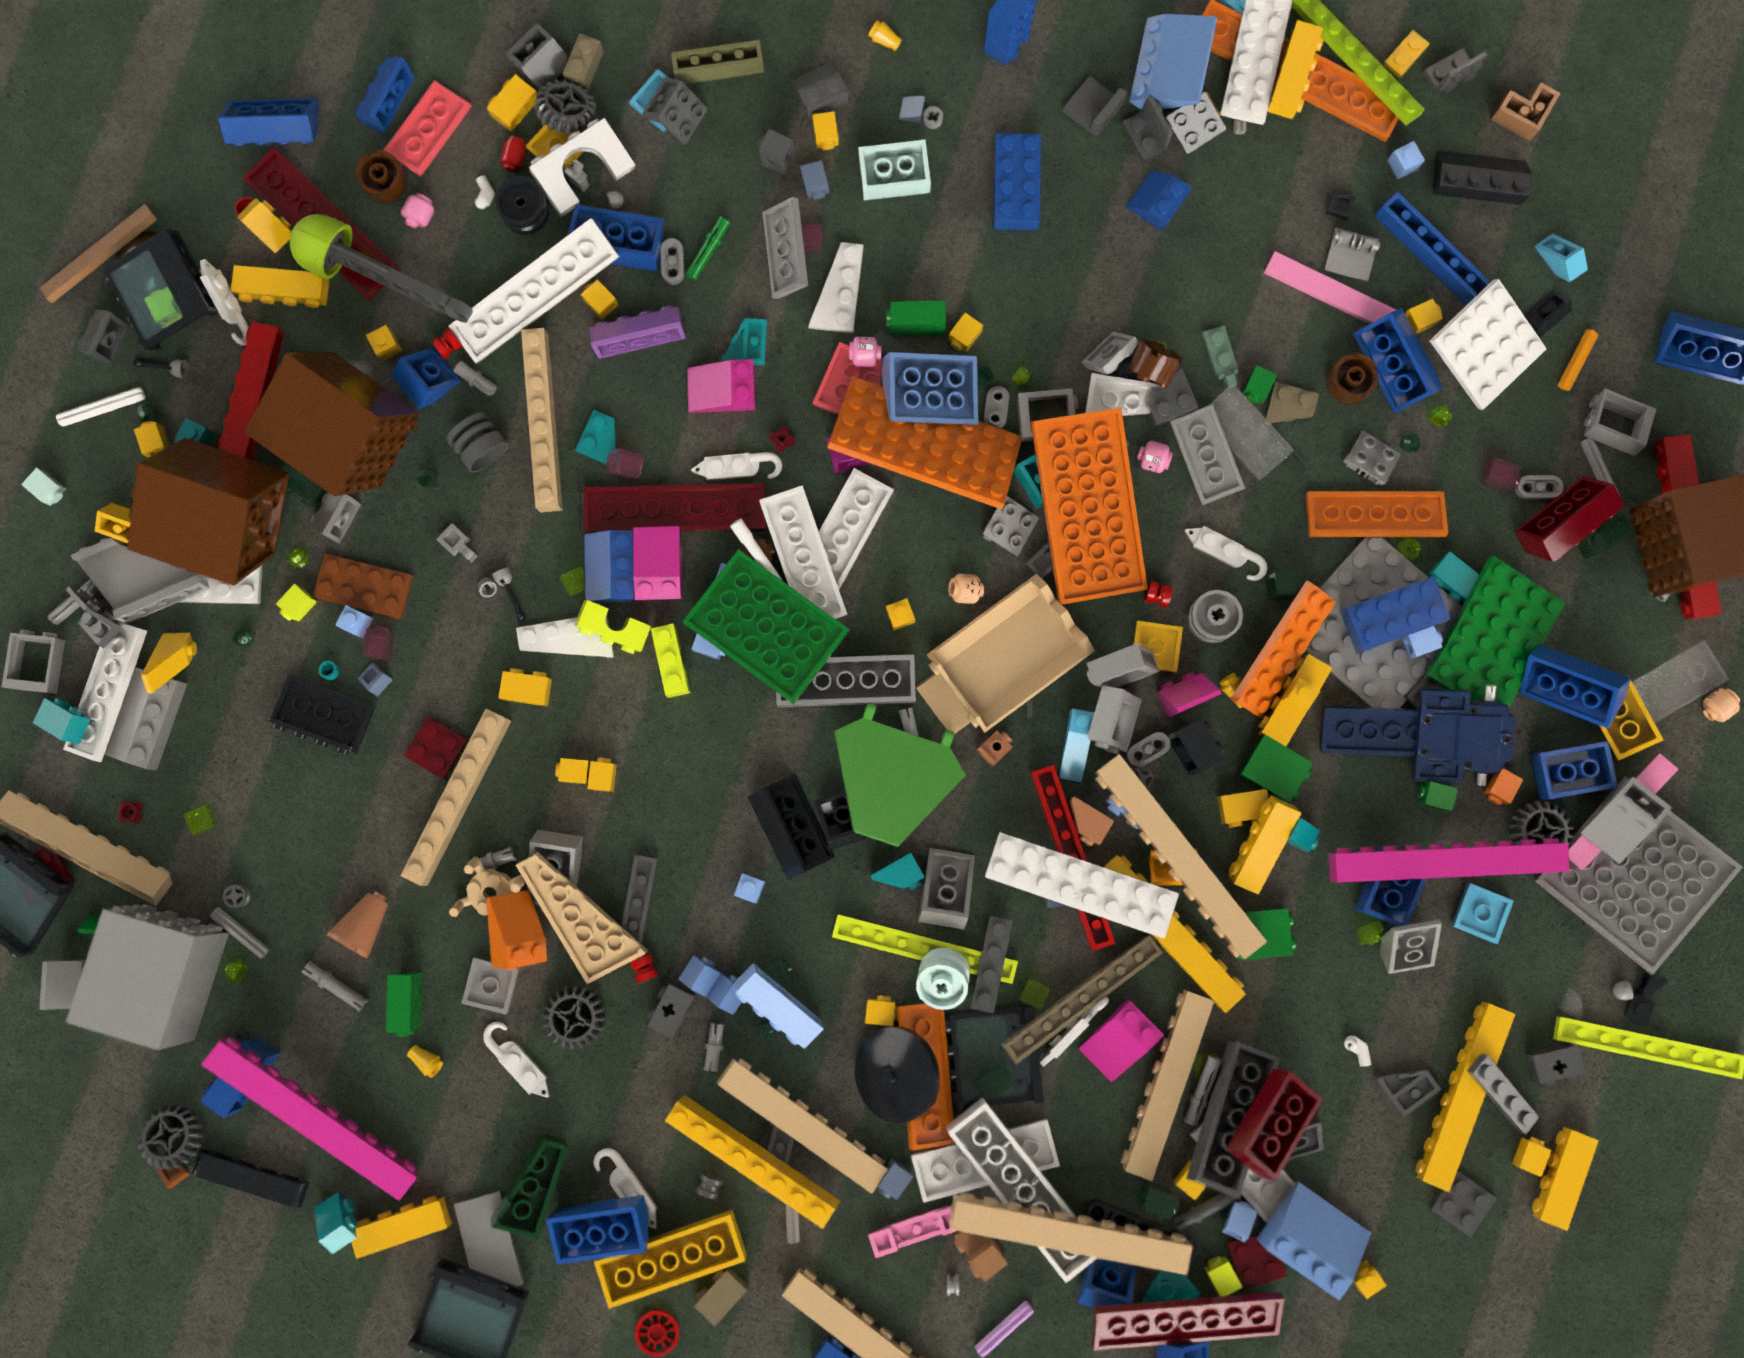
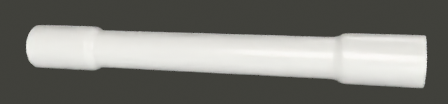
M740 518L730 525L731 529L740 542L745 545L754 560L782 580L743 520Z

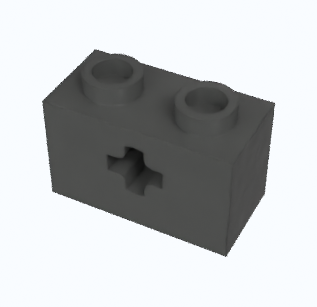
M768 129L766 135H762L758 142L761 163L763 166L786 176L795 158L793 139Z
M672 982L668 986L663 985L657 997L661 999L657 1008L653 1006L648 1014L647 1019L650 1020L648 1027L673 1039L696 995ZM673 1004L672 1009L675 1013L667 1015V1009L664 1006Z
M1570 1043L1525 1053L1532 1081L1541 1084V1086L1556 1084L1555 1081L1564 1079V1081L1577 1080L1578 1075L1586 1074L1578 1045ZM1556 1062H1559V1066H1556V1070H1554L1553 1066L1557 1064Z

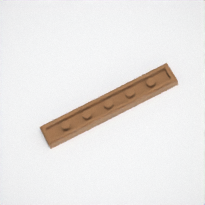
M144 204L42 285L40 289L45 298L50 303H54L153 224L157 218L150 208Z

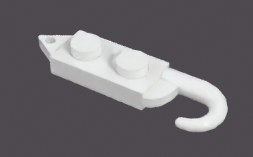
M206 259L201 260L202 277L200 279L221 318L230 324H237L242 332L243 339H240L235 333L231 334L234 341L239 345H246V332L249 326L241 313L242 309L239 306L238 300L231 292L227 280L220 269L216 270Z
M770 452L704 457V461L692 468L691 471L706 478L707 481L752 477L758 472L759 462L772 461L775 463L776 469L768 475V478L771 479L780 474L782 462L776 454Z
M1205 526L1184 530L1194 548L1231 567H1241L1247 560L1258 564L1260 567L1259 573L1254 576L1247 575V579L1258 581L1266 575L1267 563L1265 559L1243 545Z
M1107 996L1104 997L1078 1019H1075L1066 1026L1067 1030L1061 1036L1059 1034L1054 1036L1049 1042L1051 1047L1040 1061V1064L1044 1067L1053 1058L1057 1059L1089 1026L1088 1022L1098 1011L1105 1007L1109 1002V998Z
M493 1022L489 1024L483 1033V1040L486 1046L528 1094L534 1093L548 1098L550 1096L546 1081L548 1077L517 1043L508 1041L499 1046L493 1040L491 1033L495 1028L507 1030L508 1027L504 1023Z
M611 1148L600 1150L594 1158L596 1171H600V1159L605 1156L610 1157L617 1166L610 1175V1185L619 1198L644 1195L649 1215V1226L656 1229V1209L658 1207L636 1175L616 1150Z

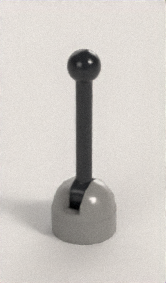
M139 358L134 360L136 367L148 366L169 369V372L175 377H187L189 364L186 360L177 359L169 365L144 362Z
M509 567L493 573L492 576L495 582L500 586H505L516 610L517 620H525V614L521 612L509 586L512 581V573Z

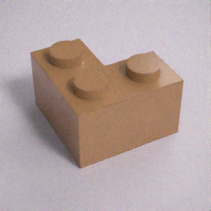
M1543 83L1536 87L1528 99L1510 90L1500 102L1491 120L1530 141L1541 129L1561 93Z
M961 1231L954 1232L956 1240L953 1242L961 1253L965 1251L969 1256V1268L976 1278L981 1276L985 1282L1007 1265L1005 1254L992 1237Z

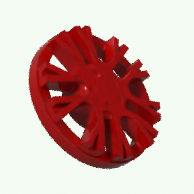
M663 1310L647 1312L640 1318L635 1328L637 1345L644 1353L650 1356H663L671 1352L676 1346L680 1334L676 1319L673 1315ZM653 1315H657L658 1322L654 1323ZM662 1315L668 1318V1321L664 1324L660 1321ZM647 1317L651 1321V1326H647L643 1323V1321ZM673 1323V1327L669 1329L666 1328L668 1324ZM639 1329H648V1332H640ZM675 1331V1339L668 1337L667 1333ZM648 1336L649 1341L642 1344L640 1337ZM665 1338L672 1344L670 1347L664 1342ZM650 1342L654 1343L652 1350L647 1349ZM661 1343L664 1350L656 1352V1344Z

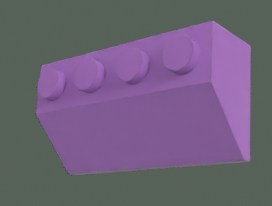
M665 306L660 311L653 313L651 311H644L636 317L623 316L618 318L617 321L610 323L607 321L598 322L595 326L590 327L592 348L600 359L685 339L678 307Z

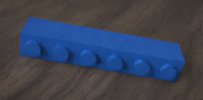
M1399 192L1390 198L1375 215L1465 305L1470 303L1491 283Z

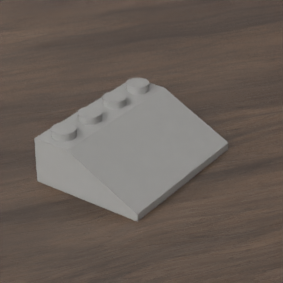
M135 667L104 755L144 769L157 770L187 683L170 679L153 693H147L141 676L143 669Z

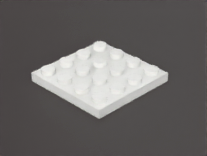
M1494 279L1430 340L1455 378L1480 410H1484L1546 350V347L1499 279Z

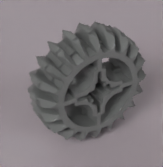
M555 79L553 83L547 82L545 86H542L536 95L535 111L537 112V119H541L542 125H548L549 131L552 129L556 130L557 135L560 132L565 133L566 136L577 131L582 133L588 129L587 125L595 119L596 104L594 103V97L590 96L589 90H583L582 85L576 86L574 81L567 83L565 79L563 82Z
M1533 801L1532 805L1527 803L1524 804V809L1517 810L1520 817L1513 816L1511 818L1516 822V825L1509 826V829L1515 830V834H1510L1509 837L1517 839L1513 845H1520L1521 840H1528V837L1535 839L1537 844H1542L1544 839H1552L1555 834H1558L1559 843H1568V848L1572 846L1568 839H1574V835L1569 834V830H1573L1575 827L1567 825L1571 818L1563 817L1565 810H1558L1557 804L1550 805L1548 801H1543L1542 803ZM1544 814L1552 818L1556 826H1551L1547 818H1544ZM1534 816L1532 827L1526 830L1528 821ZM1539 829L1550 830V832H1545L1542 835L1533 834L1534 832H1539Z
M578 985L573 986L572 993L569 986L564 987V994L560 990L555 992L558 999L553 996L549 997L548 1000L553 1005L544 1006V1009L550 1013L542 1015L543 1019H549V1022L543 1024V1028L550 1026L551 1031L547 1032L546 1035L548 1037L553 1034L556 1035L552 1041L554 1044L561 1039V1048L566 1047L569 1042V1048L573 1050L577 1042L578 1047L582 1049L584 1048V1041L590 1045L593 1043L591 1036L596 1039L600 1036L595 1029H604V1026L599 1024L598 1021L606 1020L605 1016H599V1013L605 1011V1007L597 1008L596 1005L601 1003L602 1000L600 998L595 1001L592 1000L596 994L594 991L587 996V987H583L580 993ZM566 999H577L571 1010L558 1008ZM583 1003L588 1005L592 1014V1020L583 1014ZM576 1011V1017L581 1021L578 1022L577 1020L572 1024V1018L567 1014L571 1015ZM556 1015L564 1020L565 1032H562L559 1028ZM577 1025L590 1027L582 1036H571Z
M170 1104L168 1108L165 1106L159 1107V1112L152 1111V1119H144L147 1125L139 1127L140 1131H143V1135L137 1137L139 1141H142V1144L137 1148L143 1151L141 1157L147 1159V1164L154 1165L157 1169L164 1167L165 1170H171L172 1167L180 1168L182 1162L189 1163V1155H197L194 1148L202 1146L197 1141L198 1138H202L204 1135L198 1133L203 1126L199 1123L196 1124L200 1118L193 1115V1110H186L185 1106L182 1105L177 1107L174 1104ZM178 1118L183 1123L184 1128H177L172 1119ZM157 1146H164L169 1156L161 1155Z

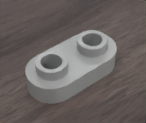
M671 238L665 240L661 245V274L666 283L676 285L684 278V250L680 241ZM671 249L677 250L674 255H670L669 251ZM671 271H677L676 276L671 277L669 275Z
M995 386L988 391L983 420L984 423L1003 429L1006 424L1009 393L1004 387ZM1000 394L1002 399L996 400L994 395ZM998 416L999 421L993 422L991 417Z
M1527 475L1519 479L1515 484L1516 494L1525 500L1554 499L1563 491V482L1554 475ZM1547 484L1552 487L1551 492L1546 490ZM1524 485L1529 486V492L1524 491Z
M1161 732L1151 734L1128 749L1126 754L1128 763L1134 767L1145 766L1169 750L1170 740L1167 735ZM1155 740H1159L1162 744L1159 749L1154 747ZM1137 751L1142 754L1140 760L1134 758V753Z

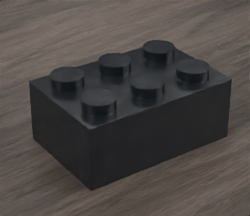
M1201 718L1167 735L1170 745L1189 776L1202 773L1226 759L1223 755L1225 750L1219 741L1215 742L1211 735L1213 732L1211 726L1206 720L1203 721Z

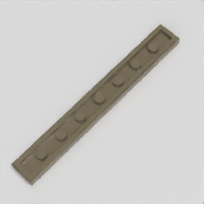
M1147 933L1001 1045L1013 1062L1018 1064L1160 956L1163 951L1151 934Z

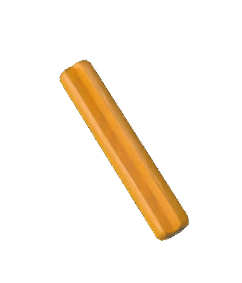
M1587 329L1583 334L1558 382V387L1562 390H1571L1598 338V333L1595 330Z

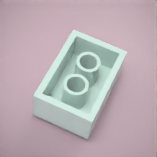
M926 140L858 147L864 200L930 193L931 181Z

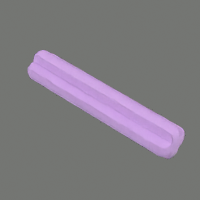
M1024 1301L975 1345L977 1353L981 1357H985L1034 1312L1032 1306L1027 1301Z

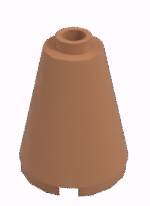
M376 891L373 895L367 893L329 930L327 936L367 959L388 907V904L385 903L387 898Z

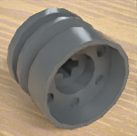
M484 412L473 414L458 423L446 438L448 444L453 447L454 452L461 454L460 460L471 473L487 468L508 449V443L498 431H494L495 426L489 421Z

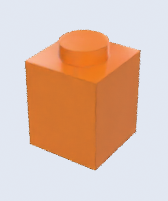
M1502 768L1499 773H1493L1483 793L1489 796L1488 800L1498 806H1501V804H1511L1523 779Z

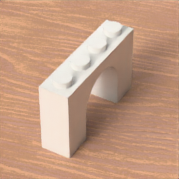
M605 118L601 121L598 119L593 120L587 125L588 129L580 133L577 131L568 137L569 141L564 145L559 143L549 150L550 154L544 158L540 155L531 161L530 173L560 217L573 210L575 204L579 205L580 202L563 175V165L572 154L587 151L597 155L616 181L635 168V163Z

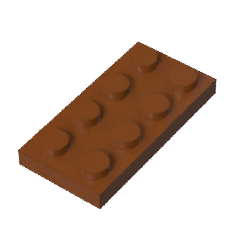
M324 554L313 598L402 620L414 576Z

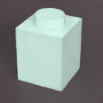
M37 467L21 484L37 499L50 506L59 502L63 497L62 493L66 490L47 472Z

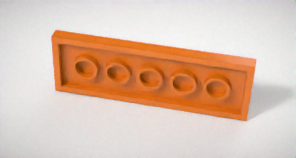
M1307 491L1306 493L1309 537H1446L1448 535L1444 491Z
M1306 580L1234 692L1231 700L1259 718H1262L1276 694L1281 690L1285 680L1294 670L1296 663L1306 651L1307 646L1319 631L1327 615L1332 611L1336 601L1316 585Z
M926 1003L897 1006L899 1026L915 1031L926 1040L935 1054L940 1073L938 1094L931 1108L920 1118L907 1122L909 1149L919 1150L956 1144L946 1129V1126L954 1118L944 1009H935Z

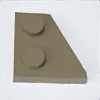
M1275 382L1263 425L1268 426L1272 423L1289 422L1298 418L1312 417L1319 393Z

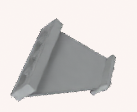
M111 537L100 540V543L93 546L83 547L79 552L71 555L72 559L79 563L113 607L114 618L124 624H129L210 589L208 581L202 577L168 563L127 550L124 543Z

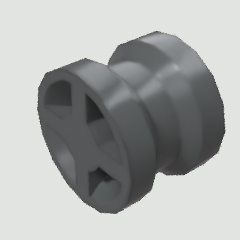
M1137 767L1132 770L1146 789L1151 786L1153 774L1148 768Z
M230 885L223 892V901L231 908L244 907L251 900V891L245 885Z
M701 1173V1184L697 1186L695 1192L709 1199H718V1188L722 1186L724 1180L709 1173Z

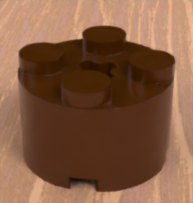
M377 150L374 153L365 154L359 160L356 166V176L360 186L372 200L379 203H394L404 194L407 188V175L398 160L391 153Z
M1144 339L1140 341L1128 369L1138 373L1137 378L1149 383L1152 380L1157 385L1168 388L1183 357L1173 349L1169 352L1165 349V345L1159 342Z
M1361 353L1343 356L1330 369L1327 375V390L1340 403L1354 405L1361 402L1377 386L1376 364L1371 358Z

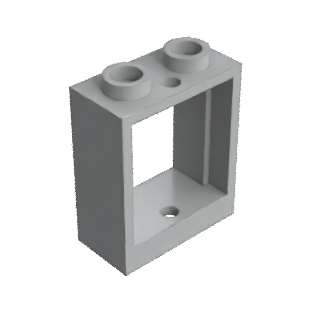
M1072 388L1018 393L1017 407L1021 442L1034 441L1028 401L1066 398L1068 416L1075 415V409H1078L1077 395H1073Z
M1606 388L1599 395H1595L1589 405L1592 409L1584 422V426H1586L1584 436L1632 456H1636L1646 447L1656 412L1655 408ZM1603 408L1634 420L1635 424L1631 436L1599 424Z
M20 630V634L10 633L2 687L57 694L65 640L58 639V634L43 632L42 636H36L34 631ZM25 642L51 644L45 683L19 680Z
M1139 643L1087 663L1089 681L1101 688L1102 685L1119 688L1160 672L1153 650Z
M1102 685L1088 739L1095 742L1094 746L1102 748L1106 752L1118 754V751L1127 753L1142 700L1124 689Z

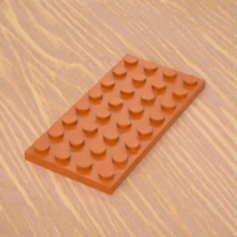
M852 376L827 448L1002 509L1006 501L1022 438L1020 435L978 421L977 425L890 422L884 387Z
M1121 408L1031 422L1058 602L1063 605L1147 590L1148 586Z

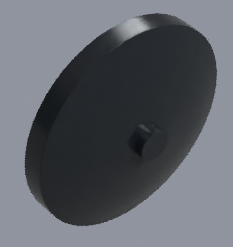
M892 1026L873 1032L862 1043L855 1062V1079L862 1100L876 1116L885 1121L906 1123L920 1118L931 1108L937 1097L940 1073L935 1054L926 1040L909 1028Z

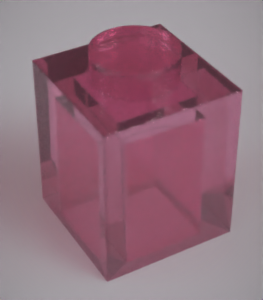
M801 224L804 253H822V224Z
M619 448L615 449L607 456V473L628 479L639 478L644 455Z
M1495 457L1488 462L1481 483L1509 491L1517 487L1521 480V474H1519L1521 466Z
M375 626L374 630L366 629L361 656L390 662L395 635L388 632L389 628Z

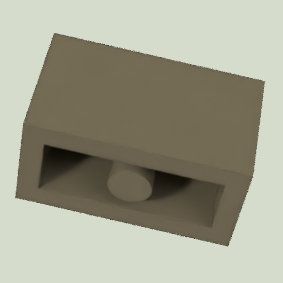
M579 33L563 71L567 83L574 81L576 86L582 85L583 90L589 89L604 53L599 40Z
M727 1267L724 1271L722 1269L718 1270L711 1278L713 1283L707 1289L704 1286L695 1296L697 1301L694 1307L714 1327L747 1292L749 1287L730 1267Z

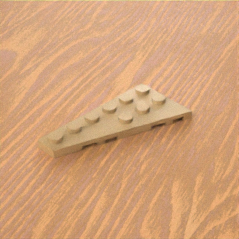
M538 852L516 865L586 984L647 953L648 950Z

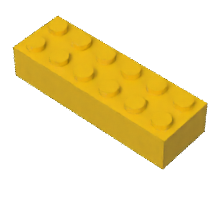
M729 1210L648 1238L647 1251L644 1253L596 1259L594 1264L608 1308H612L744 1262L747 1253L733 1210Z

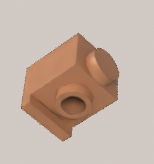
M996 731L976 751L993 767L1013 748L1010 745L1012 739L1004 731L1001 734ZM993 743H999L1001 749L995 751L992 747Z

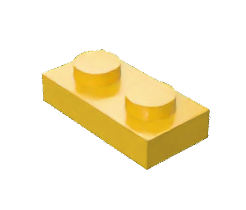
M1412 30L1387 58L1383 66L1400 79L1430 43Z

